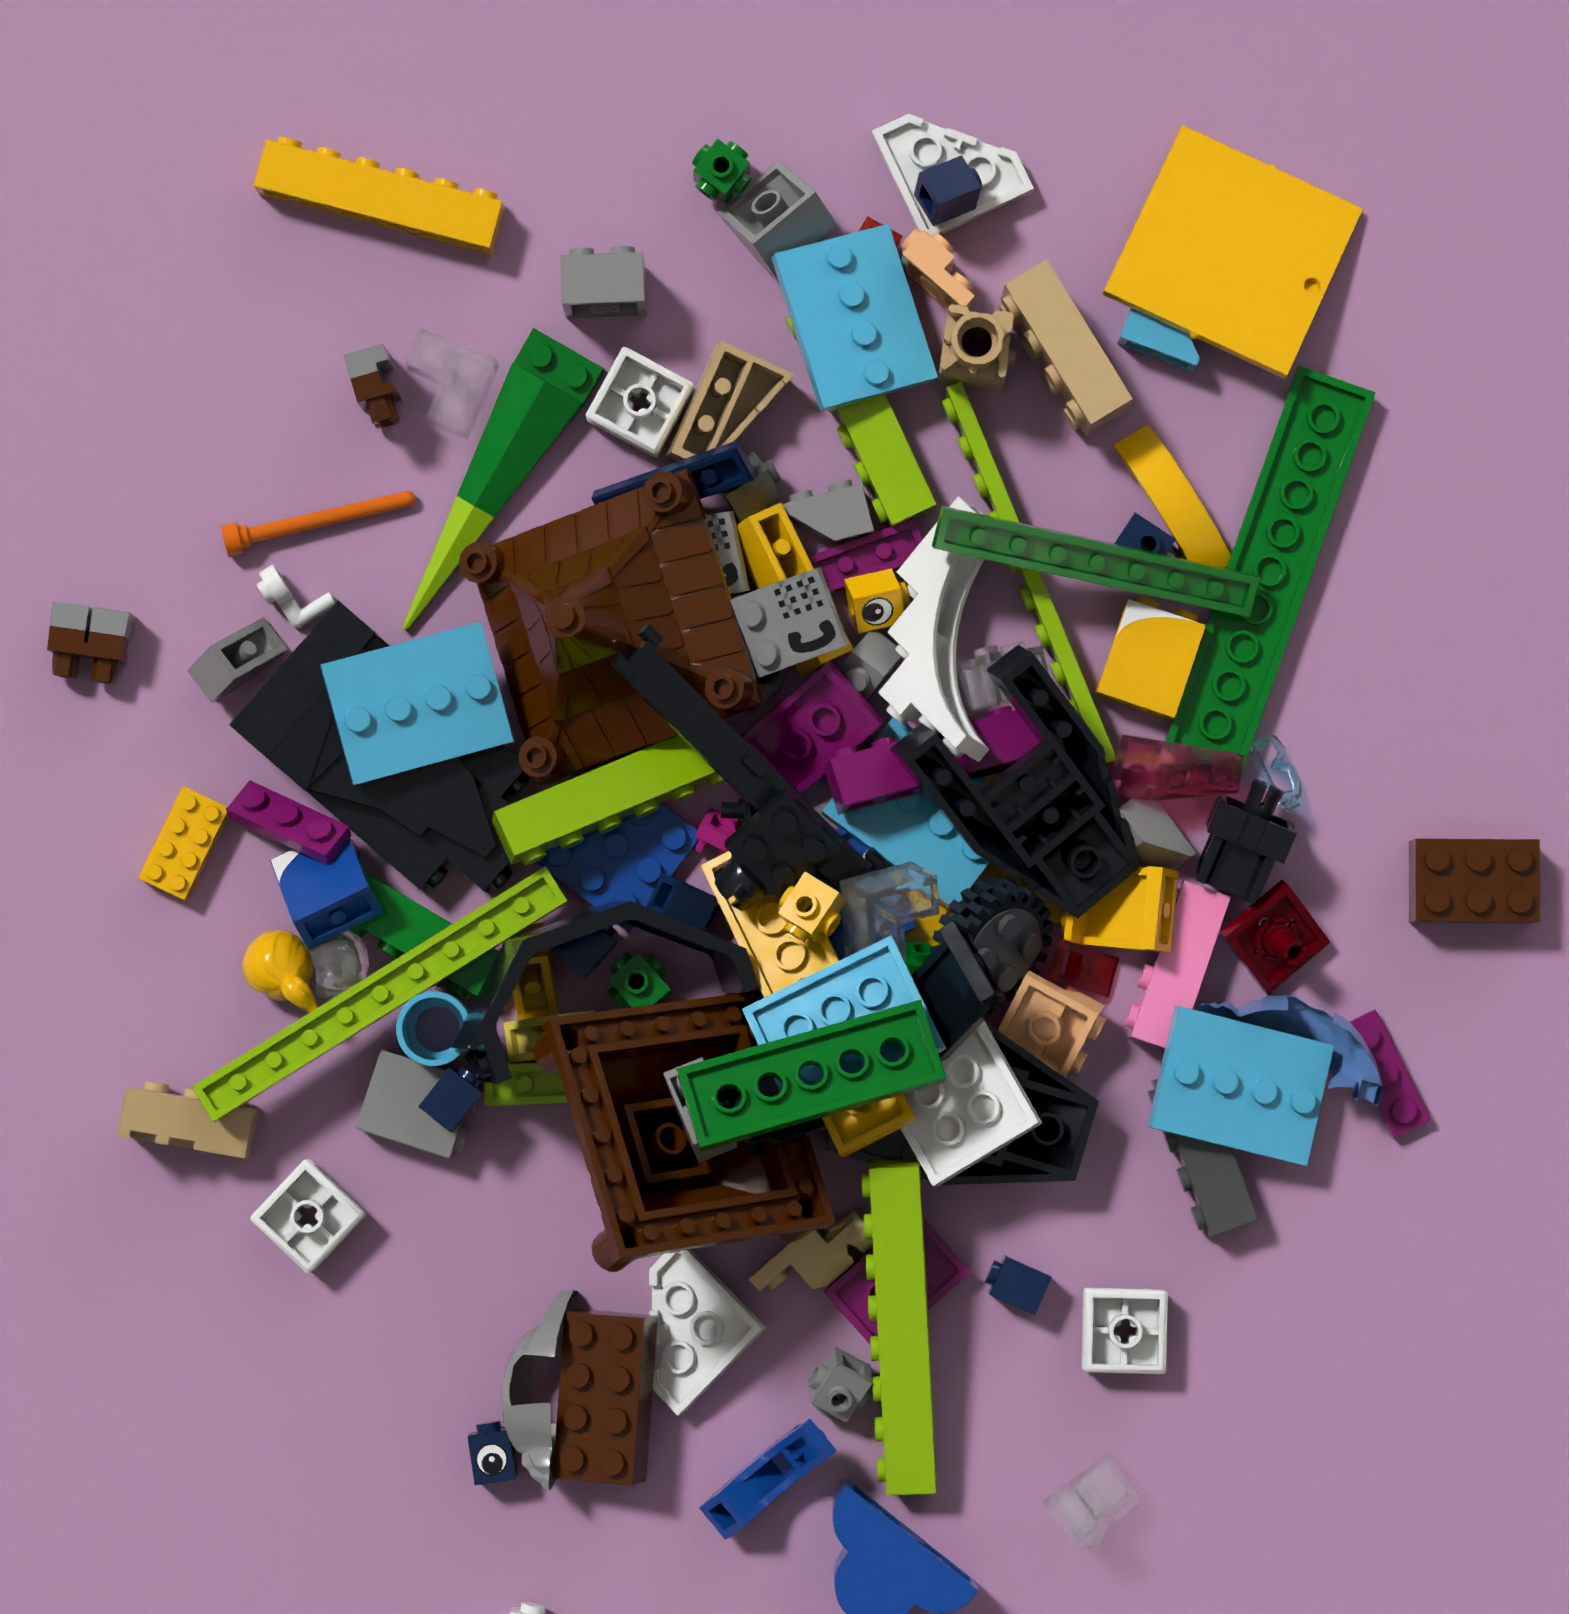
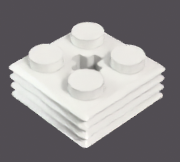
M623 347L586 413V418L589 423L653 457H658L694 392V385L691 381L627 347ZM642 393L647 394V403L650 407L648 409L641 408L639 412L634 411L630 398L632 396L639 398Z
M306 1159L251 1215L250 1220L305 1273L309 1274L314 1272L365 1218L366 1212L312 1160ZM302 1206L306 1209L314 1206L318 1212L315 1214V1218L318 1222L316 1225L308 1223L303 1226L299 1222L303 1217L299 1211Z
M1085 1288L1083 1291L1082 1369L1085 1372L1164 1374L1166 1372L1168 1293L1164 1290ZM1123 1319H1128V1324L1136 1329L1135 1334L1128 1335L1127 1342H1121L1120 1336L1113 1332L1114 1327L1120 1326Z

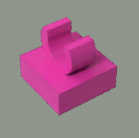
M709 807L694 836L699 839L696 844V851L701 853L705 845L709 843L719 848L717 857L728 852L724 841L744 823H738L737 819L721 818L720 811Z

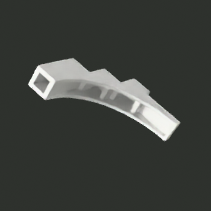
M959 496L950 506V508L984 515L980 510ZM936 523L897 571L908 583L906 586L908 594L914 598L888 630V633L899 644L895 650L905 660L878 693L890 704L886 711L897 721L904 725L908 721L916 725L923 723L937 735L941 733L945 737L942 742L956 757L961 758L963 754H966L979 762L989 751V748L977 735L962 704L956 672V645L963 608L971 585L984 559L934 549L932 542L937 526Z

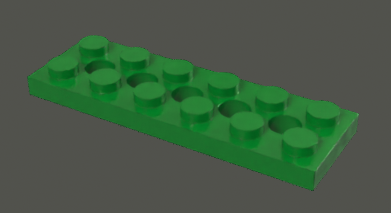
M921 999L676 1068L700 1152L946 1082L944 1069ZM887 1043H897L903 1047L905 1055L897 1062H889L882 1057L880 1050ZM855 1054L862 1058L864 1067L861 1071L850 1074L845 1072L839 1063L844 1056ZM806 1066H816L823 1072L824 1076L818 1084L807 1085L800 1080V1071ZM767 1077H773L781 1082L783 1088L778 1095L767 1097L758 1090L759 1083ZM725 1089H734L740 1093L742 1100L734 1108H724L717 1101L719 1093Z

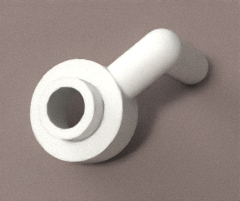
M273 564L259 572L262 580L256 585L268 604L276 601L291 625L295 628L307 625L328 612L335 604L334 599L328 592L305 607L300 608Z

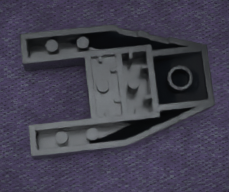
M1017 644L986 671L1039 740L1036 746L981 791L939 736L923 723L913 729L891 747L890 750L974 853L1078 919L1140 868L1141 865L1127 821L1120 814L1121 808L1117 799L1118 792L1104 756L1106 754L1103 746L1036 656Z
M987 1025L1042 1124L942 1185L1076 1181L1099 1101L1003 1035L993 1026ZM901 1129L847 1155L848 1157L868 1163L871 1160L917 1159ZM829 1134L825 1150L838 1153ZM921 1166V1178L929 1180Z

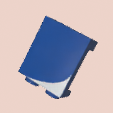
M351 837L329 865L294 849L270 860L292 922L308 949L383 914L380 903L369 885L360 862L358 848Z

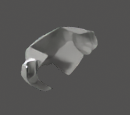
M575 1290L561 1291L551 1303L541 1323L533 1330H528L509 1355L502 1381L503 1424L508 1438L514 1448L522 1454V1465L529 1471L530 1476L540 1482L543 1488L548 1491L554 1486L557 1479L553 1478L556 1424H551L550 1421L551 1403L529 1404L533 1356L554 1357L556 1342H562L564 1313L565 1311L572 1310V1297L578 1296L579 1291Z

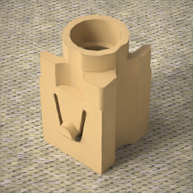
M949 305L945 320L937 384L950 386L961 381L963 387L967 389L1001 393L1007 364L1014 365L1016 349L1009 348L1014 320L1013 313L996 310L993 314H981L971 312L968 306ZM964 334L975 339L990 336L992 339L991 349L981 357L970 356L962 347V337Z

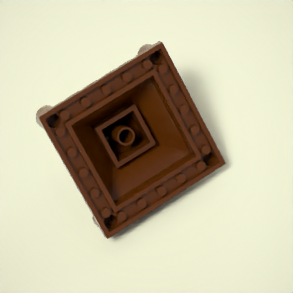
M684 469L676 473L656 472L647 479L645 485L641 488L634 489L491 545L481 542L471 543L465 547L460 555L459 568L462 575L467 580L477 583L485 606L487 619L493 632L499 658L505 671L504 674L511 697H513L519 723L525 736V742L521 746L518 755L519 764L524 772L535 777L538 785H545L678 736L610 666V662L615 656L622 653L628 659L644 640L637 632L647 622L664 637L663 641L655 647V650L724 719L765 704L745 640L730 602L732 598L691 470Z
M761 990L549 1018L542 1024L545 1033L535 1041L533 1054L537 1064L543 1070L549 1073H560L563 1089L571 1108V1116L577 1136L581 1142V1150L587 1170L591 1176L592 1187L605 1227L594 1238L591 1246L592 1256L602 1269L609 1272H617L639 1258L775 1235L786 1241L795 1242L813 1230L828 1228L836 1222L809 1136L754 1158L751 1157L743 1140L736 1142L737 1148L698 1163L663 1074L701 1057L705 1061L758 1046L742 1008L763 999L764 996Z

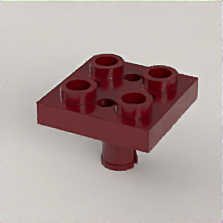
M1280 880L1261 896L1254 905L1249 906L1219 932L1261 990L1268 995L1331 943L1289 884L1283 880ZM1266 917L1267 920H1263L1259 926L1260 919Z

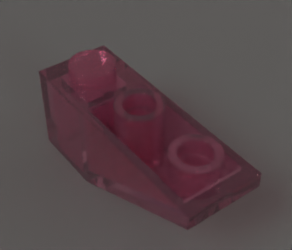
M1122 734L1115 759L1113 780L1118 796L1147 801L1239 793L1244 754Z

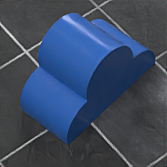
M845 1478L833 1499L832 1518L836 1536L844 1547L834 1567L835 1594L839 1605L846 1614H907L914 1605L932 1613H950L961 1609L974 1598L979 1591L974 1579Z

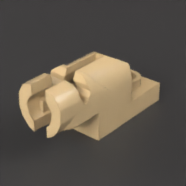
M853 1210L830 1227L824 1228L826 1233L823 1236L817 1230H813L798 1241H790L748 1279L758 1291H761L765 1286L770 1291H773L790 1276L785 1269L791 1265L811 1289L825 1287L854 1263L852 1256L848 1254L847 1245L856 1246L861 1252L865 1253L873 1246V1239H865L864 1222Z

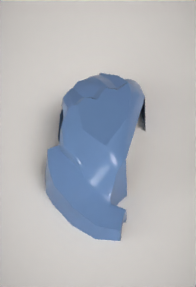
M1292 995L1266 996L1260 1000L1250 1001L1237 1009L1233 1003L1229 1002L1221 1004L1215 1002L1212 1004L1202 1003L1198 1006V1011L1334 1045L1329 1067L1333 1074L1327 1089L1352 1087V1100L1365 1099L1372 1102L1373 1106H1378L1383 1091V1084L1376 1060L1362 1035L1349 1021L1339 1014L1335 1013L1334 1017H1332L1326 1011L1310 1007L1298 997Z

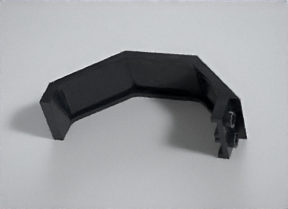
M632 901L610 902L505 940L451 1048L470 1050V1052L465 1053V1059L472 1076H478L480 1081L499 1084L512 1079L497 1034V1021L531 957L538 952L621 922L706 954L714 964L723 992L746 993L759 988L747 950L735 943Z
M954 921L939 929L945 941L912 974L947 1048L938 1053L941 1063L947 1060L1006 999L966 928ZM773 1077L763 1079L758 1085V1090L764 1096L773 1097L780 1093ZM725 1089L718 1095L723 1106L728 1109L738 1106L742 1100L740 1093L734 1089ZM818 1118L743 1140L751 1157L754 1158L827 1128L823 1119Z

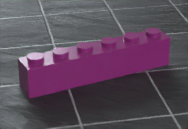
M1003 706L991 710L987 713V718L975 721L972 716H968L977 735L989 748V751L979 762L966 754H963L961 758L952 754L971 780L1005 771L1039 743V740L1016 710L1012 711L1011 706ZM941 733L938 734L941 740L945 738ZM895 736L876 740L871 743L872 748L857 751L856 747L852 746L840 749L832 754L833 758L828 761L824 771L838 815L923 793L890 750L891 747L899 742L896 741Z

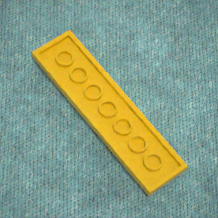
M729 851L701 865L739 946L747 950L764 998L840 961L826 935L820 944L810 937L805 942H802L784 930L787 923L778 914L781 907H779L780 899L772 894L764 895L753 906L744 911H740L731 905L736 900L734 896L727 900L724 899L714 884V874L731 858L732 855ZM905 1094L822 1117L842 1158L917 1120Z

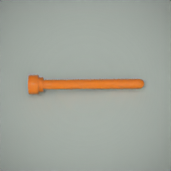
M404 491L248 528L246 524L238 526L237 522L221 525L227 555L232 557L245 554L244 549L252 548V543L411 507L416 502V496L411 491Z

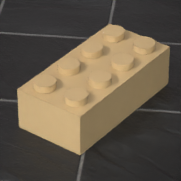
M1047 259L1006 283L1001 296L1002 305L999 306L1000 311L1013 313V326L1017 325L1024 339L1020 343L1025 353L1032 362L1038 359L1042 365L1045 374L1041 375L1049 392L1053 396L1059 394L1064 401L1066 408L1063 410V413L1072 429L1076 431L1080 428L1083 434L1087 436L1127 412L1133 400L1132 396Z

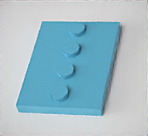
M889 224L774 253L771 259L820 412L934 382L938 378Z
M481 622L320 665L353 785L514 742Z
M892 717L876 740L895 736L896 741H899L909 734L913 728L907 723L904 725ZM980 777L972 779L980 791L988 785ZM924 792L840 815L837 813L832 797L821 812V815L845 830L848 835L859 843L861 842L868 848L874 847L888 861L890 866L948 909H950L948 906L953 900L960 903L963 899L960 893L966 888H971L989 863V861L971 850Z
M892 935L742 1008L758 1045L921 999L938 1053L947 1049ZM887 1043L880 1050L882 1057L889 1062H897L905 1055L903 1047L897 1043ZM855 1054L844 1056L839 1063L840 1067L850 1074L857 1073L864 1067L862 1058ZM806 1066L799 1073L800 1080L807 1085L818 1084L824 1076L823 1072L816 1066ZM774 1078L779 1091L781 1092L783 1086L778 1079Z
M1175 1006L1147 1127L1307 1166L1334 1045Z

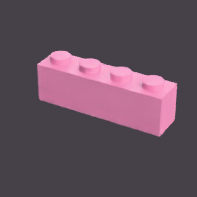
M1185 880L1180 882L1176 895L1171 952H1157L1152 966L1144 965L1137 986L1144 989L1139 1005L1131 1004L1124 1024L1125 1027L1131 1028L1128 1037L1165 1049L1174 1007L1181 1006L1189 1009L1194 1007L1231 896Z

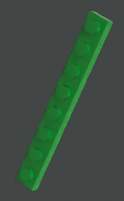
M941 506L932 542L934 549L1246 617L1251 615L1260 577L1250 573Z

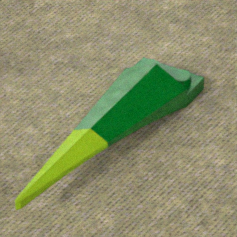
M532 329L508 371L403 624L404 630L411 628L459 565L460 555L465 547L471 543H476L538 462L583 408L602 376L604 368L537 329Z

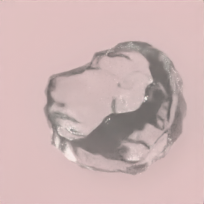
M350 931L341 933L308 949L315 968L316 994L321 998L333 999L367 977V969L370 966L367 947L362 938Z

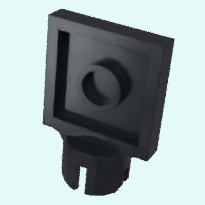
M783 788L724 841L725 848L732 856L715 872L714 884L724 899L727 900L732 896L736 898L731 905L740 911L748 910L764 895L772 894L781 899L788 887L796 886L804 872L810 875L815 874L843 849L842 841L786 788Z

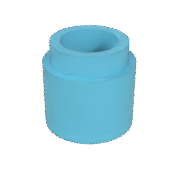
M437 991L424 992L411 998L401 1009L396 1022L397 1040L404 1053L419 1064L426 1066L452 1064L462 1058L468 1050L450 1047L445 1051L434 1052L427 1049L418 1038L417 1024L422 1014L427 1010L435 1007H444L454 1013L461 1029L470 1010L460 999L453 995Z

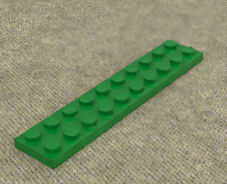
M1300 365L1297 367L1226 567L1227 569L1250 573L1260 577L1251 615L1246 617L1211 609L1176 716L1171 722L1162 747L1163 750L1227 773L1241 776L1376 392Z

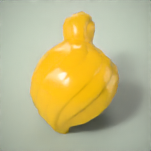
M283 929L267 930L260 934L247 947L242 961L243 976L248 985L258 992L266 993L272 1000L281 1002L288 1000L308 1013L318 1008L313 992L309 987L314 973V959L305 942L295 935L294 932Z

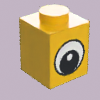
M892 568L844 579L849 614L858 634L893 626L904 612V607L910 605L905 582L898 583Z

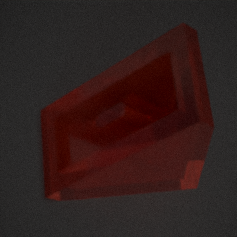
M1061 939L1057 943L1047 980L1109 998L1120 958Z

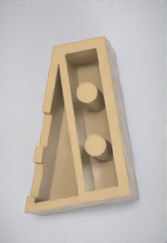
M720 340L714 345L665 456L675 461H680L734 442L795 374Z
M146 1080L143 1088L126 1087L116 1137L128 1139L131 1137L153 1141L157 1144L175 1145L244 1159L250 1158L259 1109L249 1108L250 1101L220 1120L213 1122L193 1089L185 1088L184 1095L168 1093V1084Z

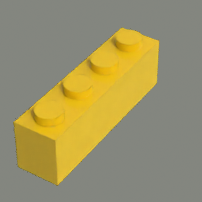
M782 503L753 514L736 525L744 563L757 589L814 569ZM847 635L846 638L849 645L796 664L795 667L800 677L818 670L829 660L833 663L851 652L853 647Z

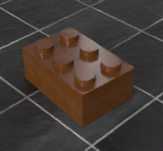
M1416 838L1409 841V923L1533 924L1540 922V839Z

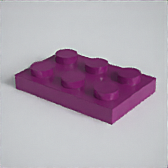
M829 660L746 731L742 737L801 794L825 774L824 767L833 758L832 754L847 747H857L884 723V719Z
M923 1218L929 1310L971 1271ZM873 1248L824 1291L826 1296L869 1344L871 1336H878L877 1320L869 1321L868 1295H876L875 1280H867L866 1255H872Z

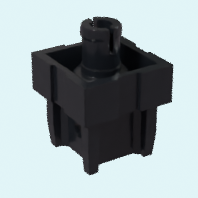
M1258 779L1252 781L1245 803L1223 793H1217L1205 821L1207 832L1210 834L1196 869V874H1198L1196 881L1242 898L1253 905L1262 892L1275 861L1285 863L1297 835L1293 822L1273 815L1279 800L1283 796V790L1270 784L1263 802H1261L1267 788V782Z

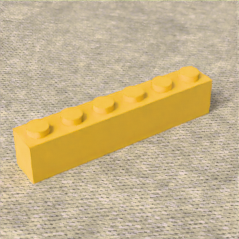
M278 137L277 142L266 139L253 184L258 194L493 255L505 211L503 202L497 200L498 195L496 193L480 188H475L473 193L459 190L457 183L443 178H435L434 183L419 179L417 172L397 167L395 173L379 169L380 163L367 158L357 157L356 162L341 159V153L325 147H318L317 152L301 148V142L287 137Z

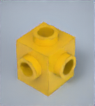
M804 872L796 886L788 887L779 902V907L781 908L778 914L787 923L784 930L802 942H805L810 937L820 944L824 936H830L839 925L841 920L839 913L846 904V900L838 891L809 873Z

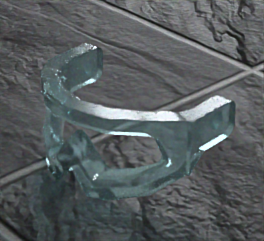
M1269 733L1250 743L1249 751L1262 780L1267 782V789H1269L1270 784L1274 786L1275 784L1267 772L1259 752L1268 748L1270 744L1277 751L1271 763V769L1289 774L1293 789L1285 791L1278 802L1284 810L1289 812L1300 806L1299 800L1302 797L1301 782L1294 764L1282 762L1286 755V748L1277 736Z

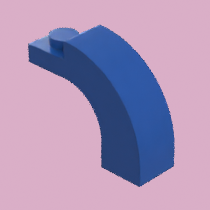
M808 1419L803 1424H798L763 1451L716 1491L699 1509L726 1540L745 1527L787 1488L826 1461L837 1450L829 1442L824 1432L811 1419Z

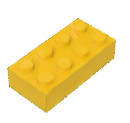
M183 786L138 878L182 900L188 901L228 819L227 807Z

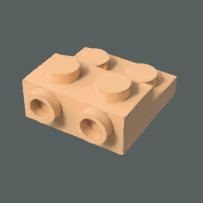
M918 228L914 229L901 245L903 250L900 252V255L902 256L901 263L904 273L944 309L948 310L949 305L955 304L968 306L971 311L975 295L970 292L973 286L958 272L950 274L955 258L950 253L953 250L951 244L936 232L931 236L925 230L921 232Z
M1028 971L998 1031L1065 1078H1068L1070 1073L1078 1076L1089 1056L1088 1053L1083 1051L1088 1038L1096 1041L1107 1021L1106 1018L1100 1016L1105 1005L1070 986L1065 990Z

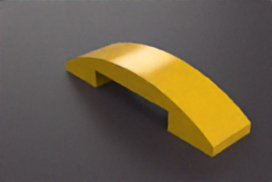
M1149 424L1114 444V449L1134 480L1138 481L1168 531L1176 539L1175 542L1179 547L1178 551L1183 559L1223 568L1227 567L1231 554L1187 478Z

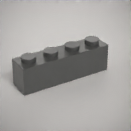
M1158 1078L1151 1080L1154 1089L1148 1091L1151 1104L1153 1103ZM1162 1131L1169 1152L1177 1151L1182 1167L1176 1169L1184 1192L1192 1191L1197 1206L1190 1209L1199 1231L1206 1229L1207 1235L1213 1237L1258 1220L1232 1148Z

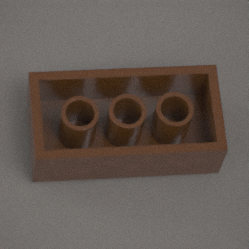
M588 1309L565 1311L553 1478L630 1486L646 1482L658 1316Z

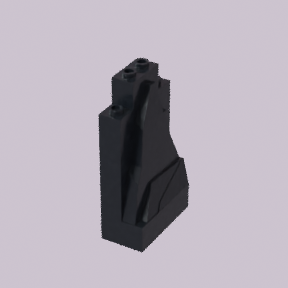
M338 600L229 726L304 791L314 797L343 824L348 825L350 830L419 890L424 891L427 886L434 890L449 873L445 866L450 861L486 893L491 887L498 891L511 877L513 872L509 869L511 863L492 823L494 811L510 805L504 798L509 793L515 797L530 780L519 764V757L503 744L353 785L320 665L390 645Z

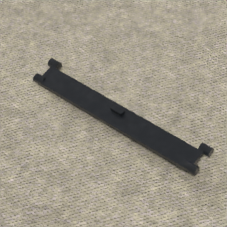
M649 622L645 623L637 632L644 640L628 659L622 653L615 656L610 662V666L756 812L783 788H786L842 841L843 849L821 867L817 873L850 904L857 901L862 892L856 887V884L870 868L876 873L881 872L887 866L888 861L874 847L869 848L861 856L655 650V647L663 641L664 637Z

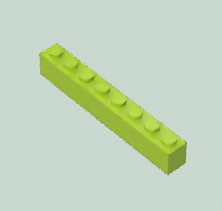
M918 1159L871 1160L869 1173H862V1196L871 1200V1214H864L865 1239H873V1254L866 1255L867 1280H875L876 1295H868L869 1321L877 1320L878 1336L870 1337L871 1361H879L880 1376L873 1377L874 1402L881 1401L882 1417H875L876 1442H884V1457H877L878 1483L886 1482V1496L936 1494L937 1470L921 1165Z

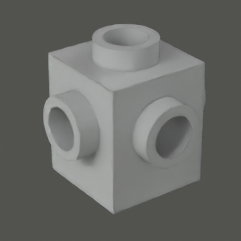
M834 1346L823 1365L818 1363L809 1375L807 1385L810 1389L811 1404L820 1414L828 1418L835 1416L847 1422L854 1410L860 1411L864 1407L869 1397V1388L872 1385L870 1364Z

